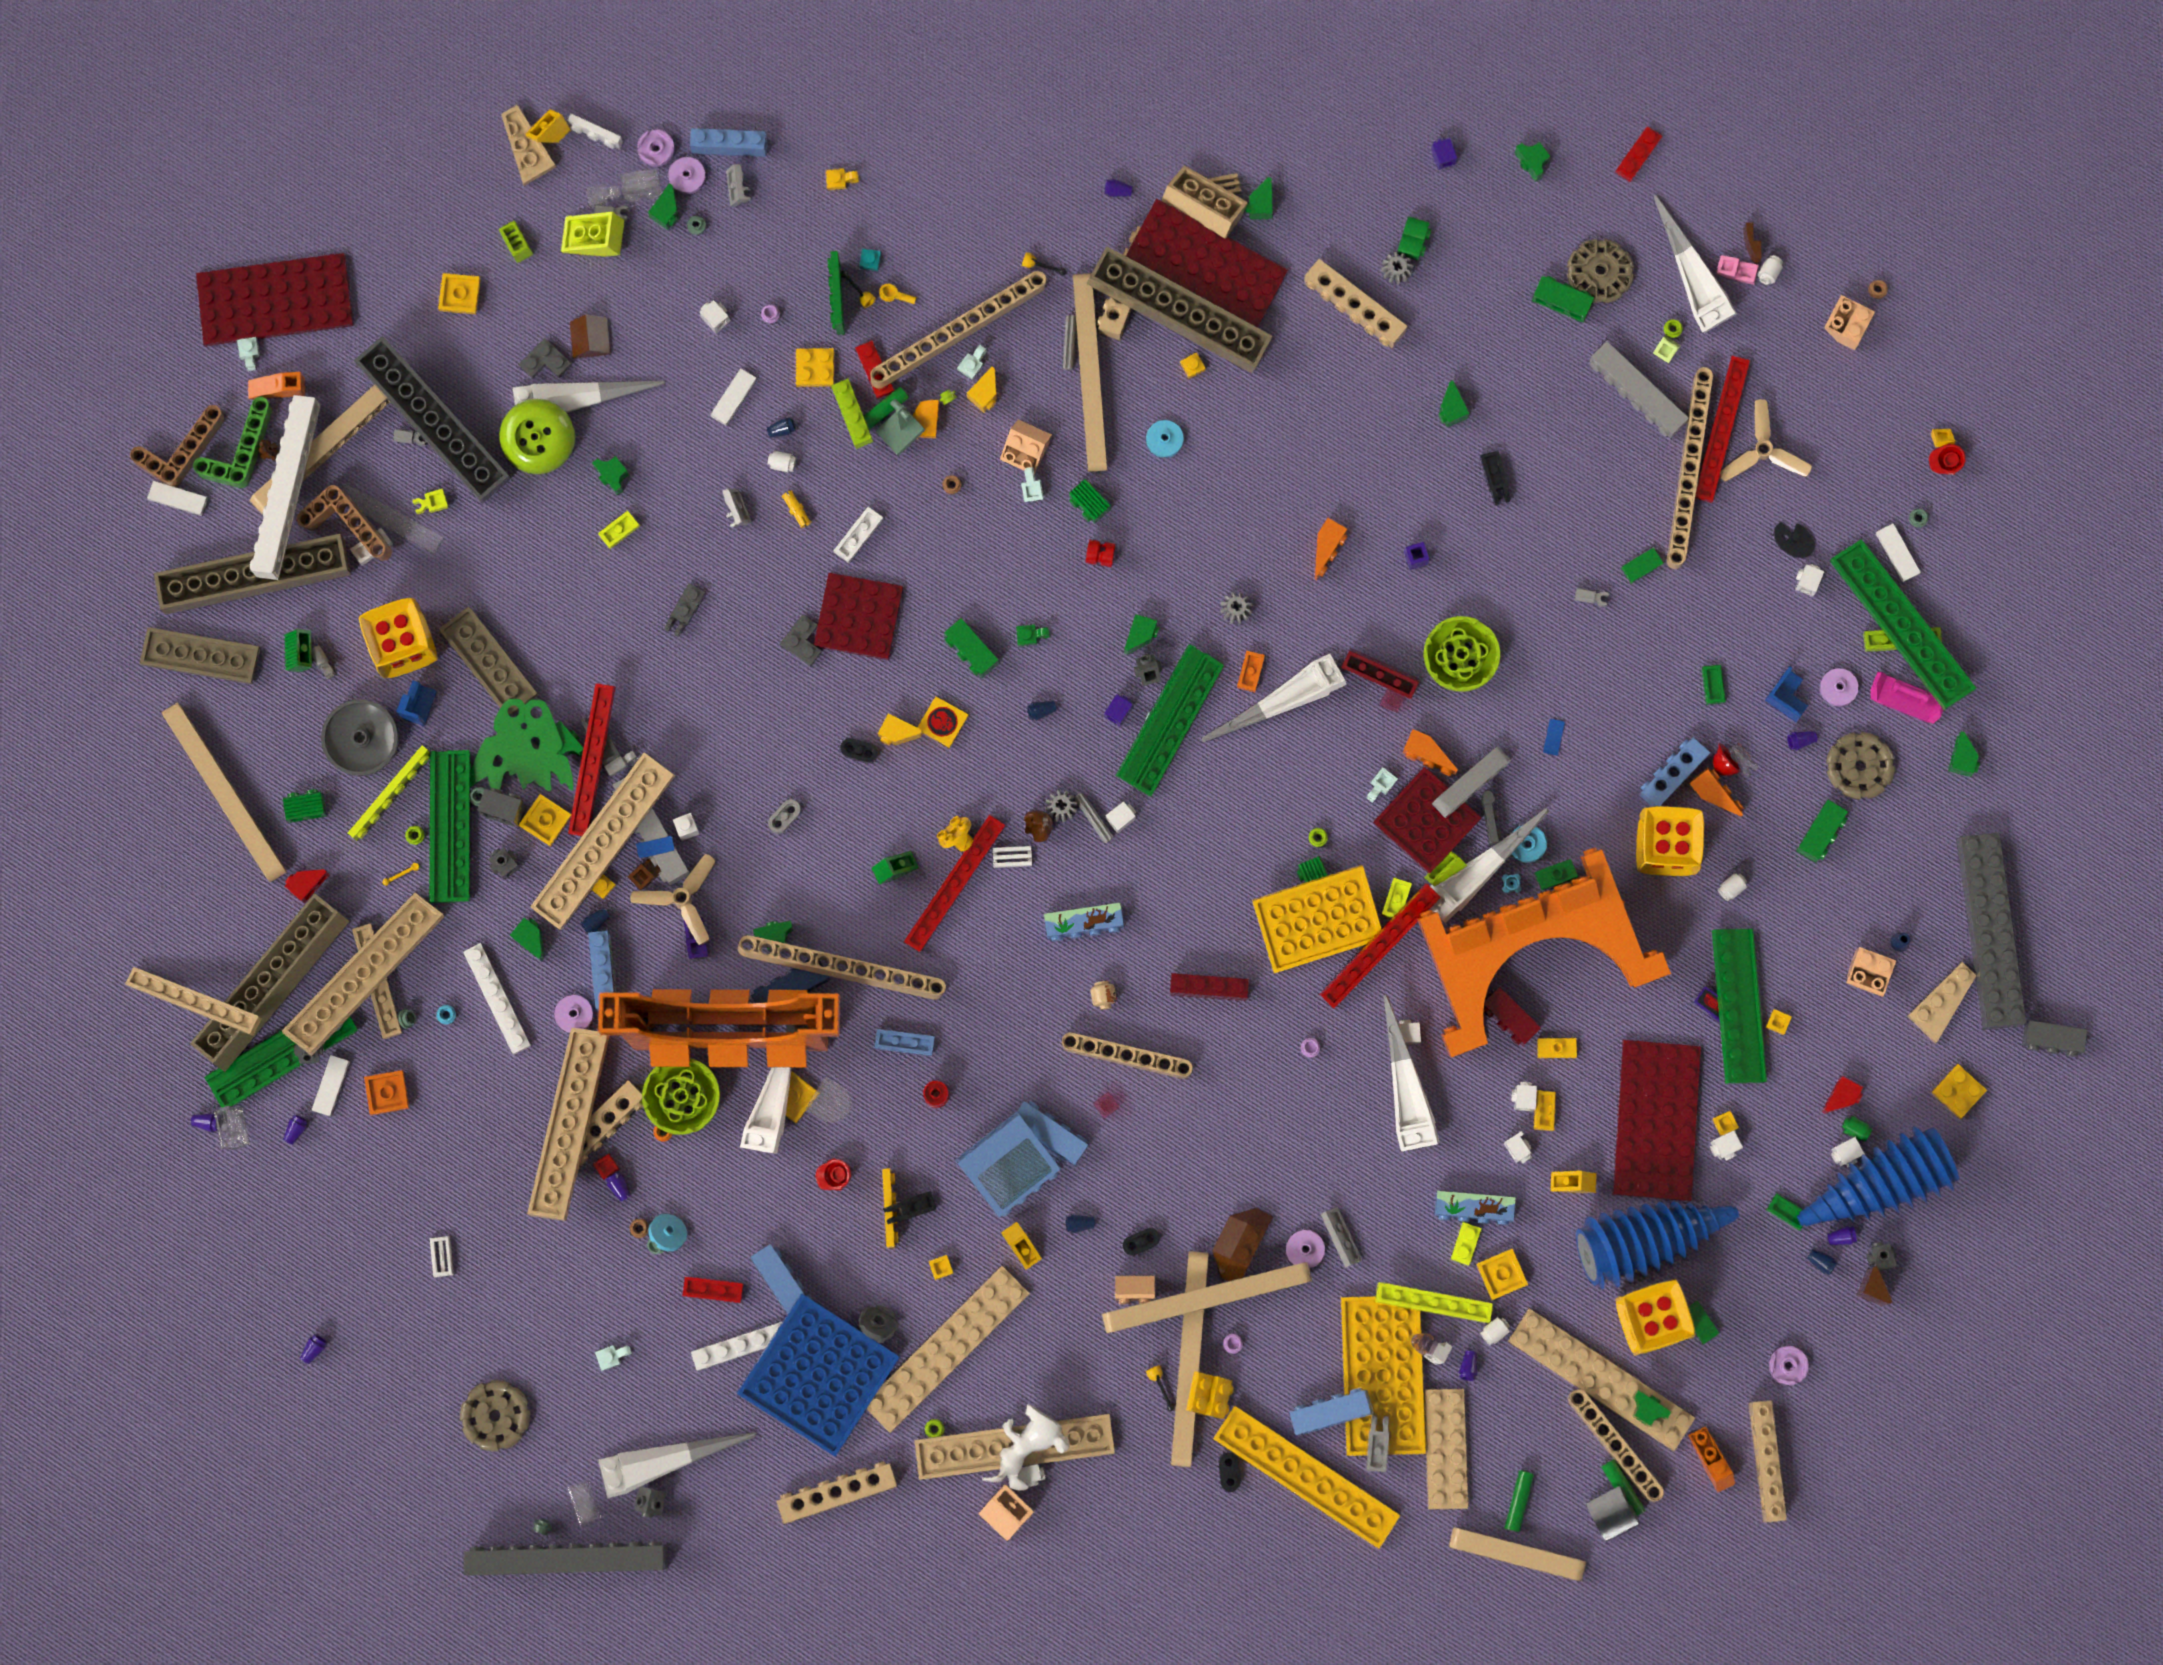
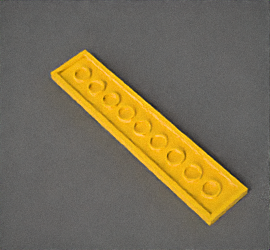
M1236 1406L1233 1407L1213 1438L1378 1549L1400 1517L1399 1514Z

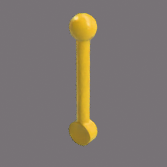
M413 863L410 868L389 879H383V885L387 886L391 881L413 870L418 871L419 865Z

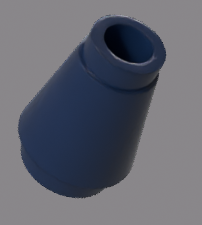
M784 417L767 427L770 438L791 435L792 432L796 431L791 417Z
M1031 702V705L1027 706L1030 720L1035 719L1037 721L1056 712L1055 702Z
M602 908L583 918L580 924L587 934L597 932L610 916Z
M1905 933L1894 934L1890 941L1891 947L1897 952L1907 950L1910 945L1909 935Z
M1074 1214L1066 1216V1231L1072 1234L1095 1227L1094 1217Z
M1814 1249L1807 1257L1818 1270L1827 1275L1832 1273L1838 1263L1833 1257Z

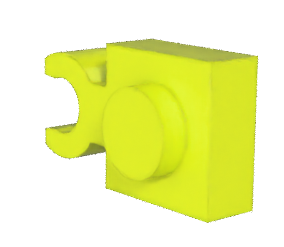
M443 489L424 494L426 498L424 500L420 498L413 500L414 505L421 504V508L415 510L417 514L424 513L426 509L433 513L449 508Z

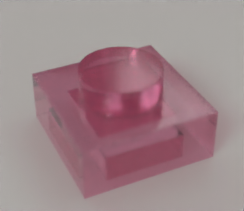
M1386 688L1379 705L1397 713L1405 696Z
M1109 1092L1093 1103L1104 1119L1120 1108Z

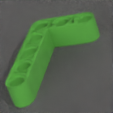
M257 397L253 400L232 465L203 457L197 458L194 461L193 468L201 478L237 488H244L249 484L259 454V448L261 447L259 442L264 439L272 414V406L266 398ZM266 404V407H265L264 410H262V411H259V410H258V408H259L260 405ZM255 422H260L258 428H252ZM250 439H255L253 445L247 446V442ZM244 457H249L248 462L241 463ZM202 465H208L205 471H200ZM225 469V474L218 476V472ZM243 474L242 480L236 481V477Z

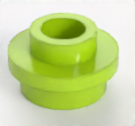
M1671 319L1665 323L1663 329L1665 335L1669 338H1677L1681 335L1683 327L1678 320ZM1675 327L1676 331L1672 332L1669 328Z
M946 390L940 394L942 398L939 401L943 402L944 405L957 398L955 395L956 391Z
M411 826L405 833L407 842L412 845L422 843L425 837L423 829L419 826ZM413 833H418V838L413 839Z
M1315 828L1309 833L1308 839L1311 845L1322 847L1326 844L1328 835L1324 829ZM1315 835H1320L1322 839L1316 841L1314 837Z
M932 1419L926 1423L925 1433L929 1438L941 1437L944 1433V1425L940 1420ZM934 1425L938 1426V1432L936 1433L931 1431V1427Z

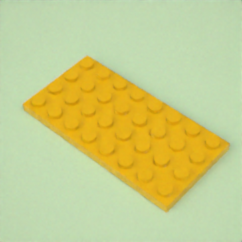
M1376 1296L1341 1297L1344 1396L1350 1395V1391L1361 1388L1362 1391H1368L1374 1412L1372 1415H1376L1377 1418L1375 1431L1383 1432L1382 1423L1384 1416L1389 1417L1388 1455L1426 1454L1420 1311L1375 1302ZM1372 1415L1345 1422L1346 1456H1367Z

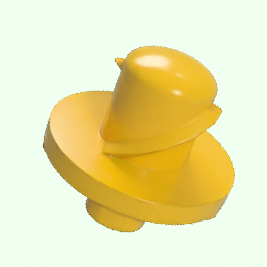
M953 817L950 820V824L937 834L939 844L943 848L955 846L961 852L968 850L973 844V838L968 834L971 828V821L967 817Z

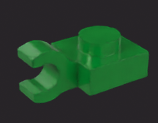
M1035 624L1016 626L1018 647L1037 645V639L1050 638L1048 628L1036 630Z

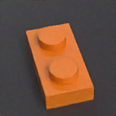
M1246 650L1237 688L1256 692L1265 655Z

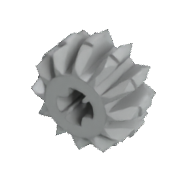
M1397 252L1394 253V257L1389 254L1387 255V260L1382 261L1383 267H1381V272L1385 273L1384 279L1390 277V284L1393 280H1396L1397 285H1399L1400 279L1406 282L1407 277L1412 275L1410 270L1413 269V265L1409 264L1411 259H1404V253L1401 254V257L1398 256ZM1396 266H1399V267H1400V269H1398V271L1394 270V268H1396Z
M1235 592L1231 593L1232 598L1226 595L1225 601L1221 602V606L1224 608L1220 610L1221 614H1225L1224 620L1231 618V624L1234 623V619L1237 620L1238 624H1241V618L1247 621V615L1252 614V610L1249 609L1252 607V603L1248 602L1249 597L1246 596L1242 599L1241 592L1238 597H1236ZM1237 605L1239 611L1233 609V606Z
M1057 790V796L1051 793L1050 797L1052 800L1046 799V804L1050 806L1045 807V811H1051L1049 815L1051 818L1055 816V822H1058L1059 817H1061L1062 822L1065 823L1066 816L1071 820L1073 819L1071 813H1077V809L1073 808L1077 806V802L1072 801L1074 795H1070L1067 798L1068 791L1061 795L1060 790ZM1059 803H1063L1064 810H1060L1056 806H1059Z

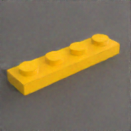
M890 1168L882 1169L884 1208L896 1204V1192L892 1193V1185H895V1173H891ZM893 1211L885 1212L887 1248H895V1243H899L898 1231L894 1232V1224H897L898 1221L891 1224L887 1223L889 1218L897 1217V1212Z

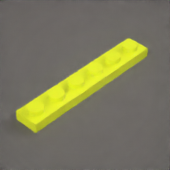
M421 746L349 830L348 834L354 840L362 839L367 834V828L379 820V814L391 806L395 795L401 794L406 782L412 780L417 775V769L428 762L430 752L424 746Z
M1381 1282L1377 1285L1375 1298L1377 1303L1483 1323H1490L1493 1303Z

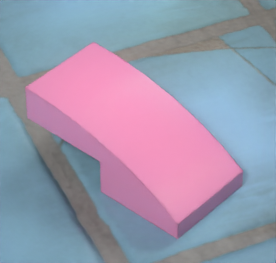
M1721 255L1716 273L1732 280L1754 285L1759 266L1757 264L1740 262L1738 258Z

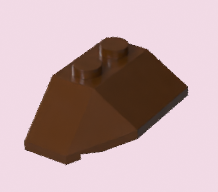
M1257 1208L1229 1216L1212 1250L1222 1279L1230 1282L1243 1278L1273 1216Z

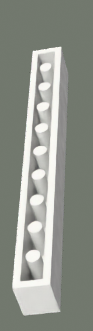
M294 395L292 402L289 404V416L285 420V432L280 440L281 449L280 453L276 456L277 465L272 473L271 489L267 493L268 502L267 506L263 509L264 518L259 526L258 541H256L254 546V559L250 562L252 573L259 578L279 579L321 406L314 397Z

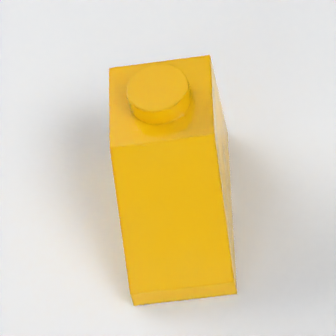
M549 109L525 135L536 142H559L571 129L562 114Z
M993 366L967 392V399L983 413L987 409L991 410L997 400L996 376Z
M889 713L878 732V736L881 738L880 741L889 746L891 743L899 745L918 739L923 735L921 729Z
M1586 1171L1551 1172V1192L1596 1193L1597 1173Z
M1017 1222L1001 1232L1026 1270L1042 1259Z

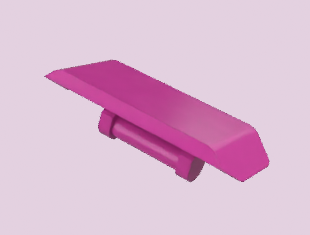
M1877 672L1871 687V699L1874 702L1927 723L1934 724L1941 718L1943 708L1930 692L1887 676L1883 672Z

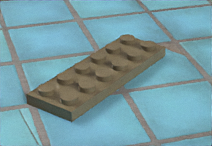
M469 606L439 628L443 636L500 708L508 699H521L526 705L530 700L538 696L537 692ZM515 705L510 706L508 715H513L519 708Z
M147 627L139 664L253 684L260 647Z

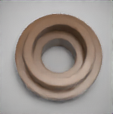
M1875 280L1869 285L1868 291L1873 298L1881 299L1886 295L1888 288L1885 282ZM1875 288H1880L1881 292H1876Z
M950 475L943 480L942 485L946 493L956 494L960 491L961 481L957 476ZM950 483L956 484L954 488H950L948 485Z
M644 1219L632 1221L630 1233L634 1237L643 1238L648 1234L649 1224ZM638 1225L643 1226V1230L641 1232H637L636 1227Z

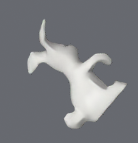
M1027 1404L1025 1414L1030 1417L1031 1421L1020 1434L1012 1431L1014 1420L1009 1419L1003 1424L1006 1435L1014 1444L1009 1448H1003L1000 1453L999 1475L982 1478V1480L995 1483L1001 1482L1007 1476L1011 1489L1017 1491L1028 1489L1029 1486L1018 1478L1024 1458L1034 1451L1046 1450L1052 1445H1055L1060 1453L1067 1451L1069 1440L1062 1435V1426L1034 1406Z

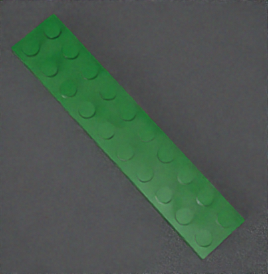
M1862 539L1830 559L1831 564L1944 711L1976 690L1972 681Z

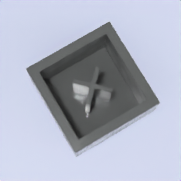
M491 788L490 790L484 789L477 811L484 818L520 828L519 823L523 819L527 807L519 796L511 793L507 796L502 794L501 790Z

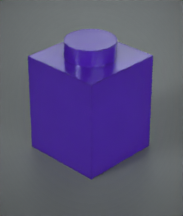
M1440 138L1434 141L1431 152L1438 170L1456 165L1457 156L1450 138Z
M1424 542L1405 547L1404 555L1409 570L1428 565L1429 557Z
M1116 694L1104 712V717L1121 727L1133 708V704L1130 703L1131 700L1124 695L1120 697Z

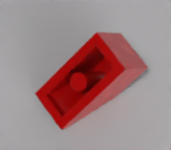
M324 869L299 871L291 874L286 879L284 887L305 904L330 874Z
M1843 1076L1840 1077L1822 1113L1827 1114L1851 1107L1855 1103L1858 1104L1863 1096V1093H1861L1863 1087Z

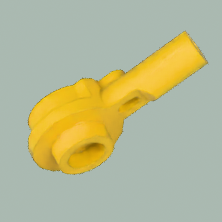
M884 284L879 290V296L885 302H892L898 299L915 304L916 297L898 292V289L892 284Z

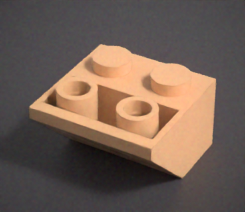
M1841 295L1824 328L1837 342L1855 350L1875 311Z
M1018 419L1010 429L1000 460L1022 470L1033 467L1035 474L1052 435Z
M1859 947L1855 951L1850 964L1846 983L1884 997L1896 960Z
M1115 1276V1301H1119V1304L1128 1305L1131 1304V1301H1139V1304L1155 1300L1154 1276Z
M1005 1484L981 1510L979 1515L1008 1541L1034 1511Z

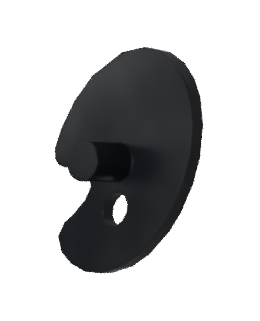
M1783 523L1776 525L1774 539L1782 551L1796 558H1806L1813 553L1814 541L1812 535L1802 525L1796 524L1793 532H1789ZM1783 535L1788 537L1787 541L1782 538Z

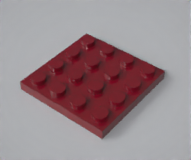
M828 573L814 646L889 660L903 586Z
M1424 767L1374 820L1373 824L1430 874L1481 820V817L1464 802L1447 818H1444L1432 803L1448 787Z

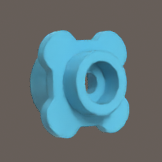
M1505 874L1502 876V881L1504 882L1502 890L1504 893H1509L1510 891L1519 893L1521 891V877L1519 874Z

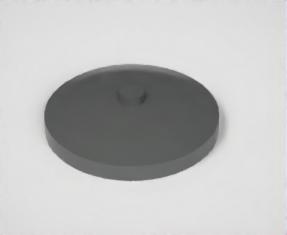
M363 699L350 700L337 706L326 718L321 732L322 748L329 762L338 770L353 776H367L382 770L393 759L399 742L398 728L391 714L381 705Z

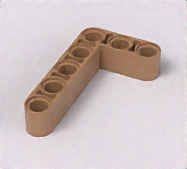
M216 405L208 406L167 463L140 446L134 447L131 450L130 458L138 467L164 484L177 487L192 468L194 461L200 457L224 423V413ZM218 412V417L211 419V415ZM202 428H208L205 434H200ZM192 443H197V446L194 449H189V446ZM139 454H144L142 460H137ZM186 458L184 464L178 465L180 459ZM154 464H160L157 470H152ZM170 474H175L172 480H167Z
M337 486L327 487L297 515L296 521L298 525L312 531L317 529L333 513L337 512L373 557L386 561L392 555L391 547L349 495ZM338 492V497L334 499V494ZM324 504V509L320 512L319 509ZM350 506L349 511L345 513V508ZM310 517V522L305 524L306 519ZM361 519L360 525L356 527V522ZM372 533V538L367 541V536ZM383 547V552L378 555V550Z

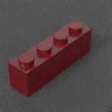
M1350 648L1341 667L1409 699L1412 698L1420 681L1417 677L1353 648Z
M1171 973L1170 996L1247 1001L1249 979Z

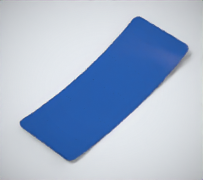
M1550 719L1543 753L1558 756L1564 721Z
M672 836L636 843L639 858L674 851Z

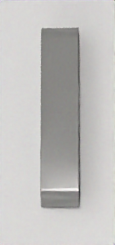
M1497 746L1442 793L1432 805L1444 818H1447L1506 767L1511 759Z

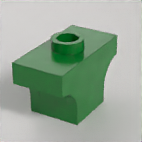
M1540 142L1534 146H1526L1523 143L1517 145L1514 153L1520 160L1522 169L1528 171L1535 182H1537L1543 176L1542 167L1549 163L1550 155Z
M615 456L606 462L597 458L592 462L594 468L600 474L598 478L603 485L606 486L608 484L617 496L623 492L621 488L622 481L629 476V473Z
M558 721L555 725L563 746L557 754L566 757L576 754L582 757L584 748L577 741L580 739L573 730L569 732L563 723Z
M1571 859L1534 873L1541 891L1554 889L1553 887L1578 877Z
M791 920L781 923L772 921L766 923L764 927L753 929L754 937L787 944V935L794 931Z
M1637 1390L1632 1396L1636 1402V1410L1632 1417L1647 1427H1651L1657 1418L1668 1419L1672 1413L1660 1404L1661 1401L1653 1395L1648 1397Z

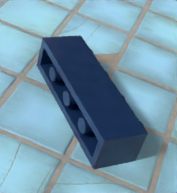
M819 960V961H818L819 965L822 966V967H824V966L822 965L821 961ZM792 968L787 971L788 975L782 978L778 976L770 981V985L766 987L760 986L753 990L754 994L751 997L755 1003H767L769 990H808L809 993L831 979L827 975Z

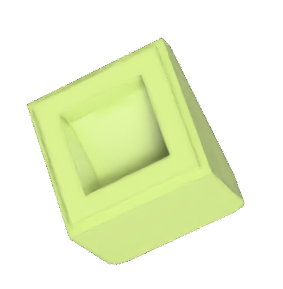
M1664 336L1653 354L1669 363L1681 345Z

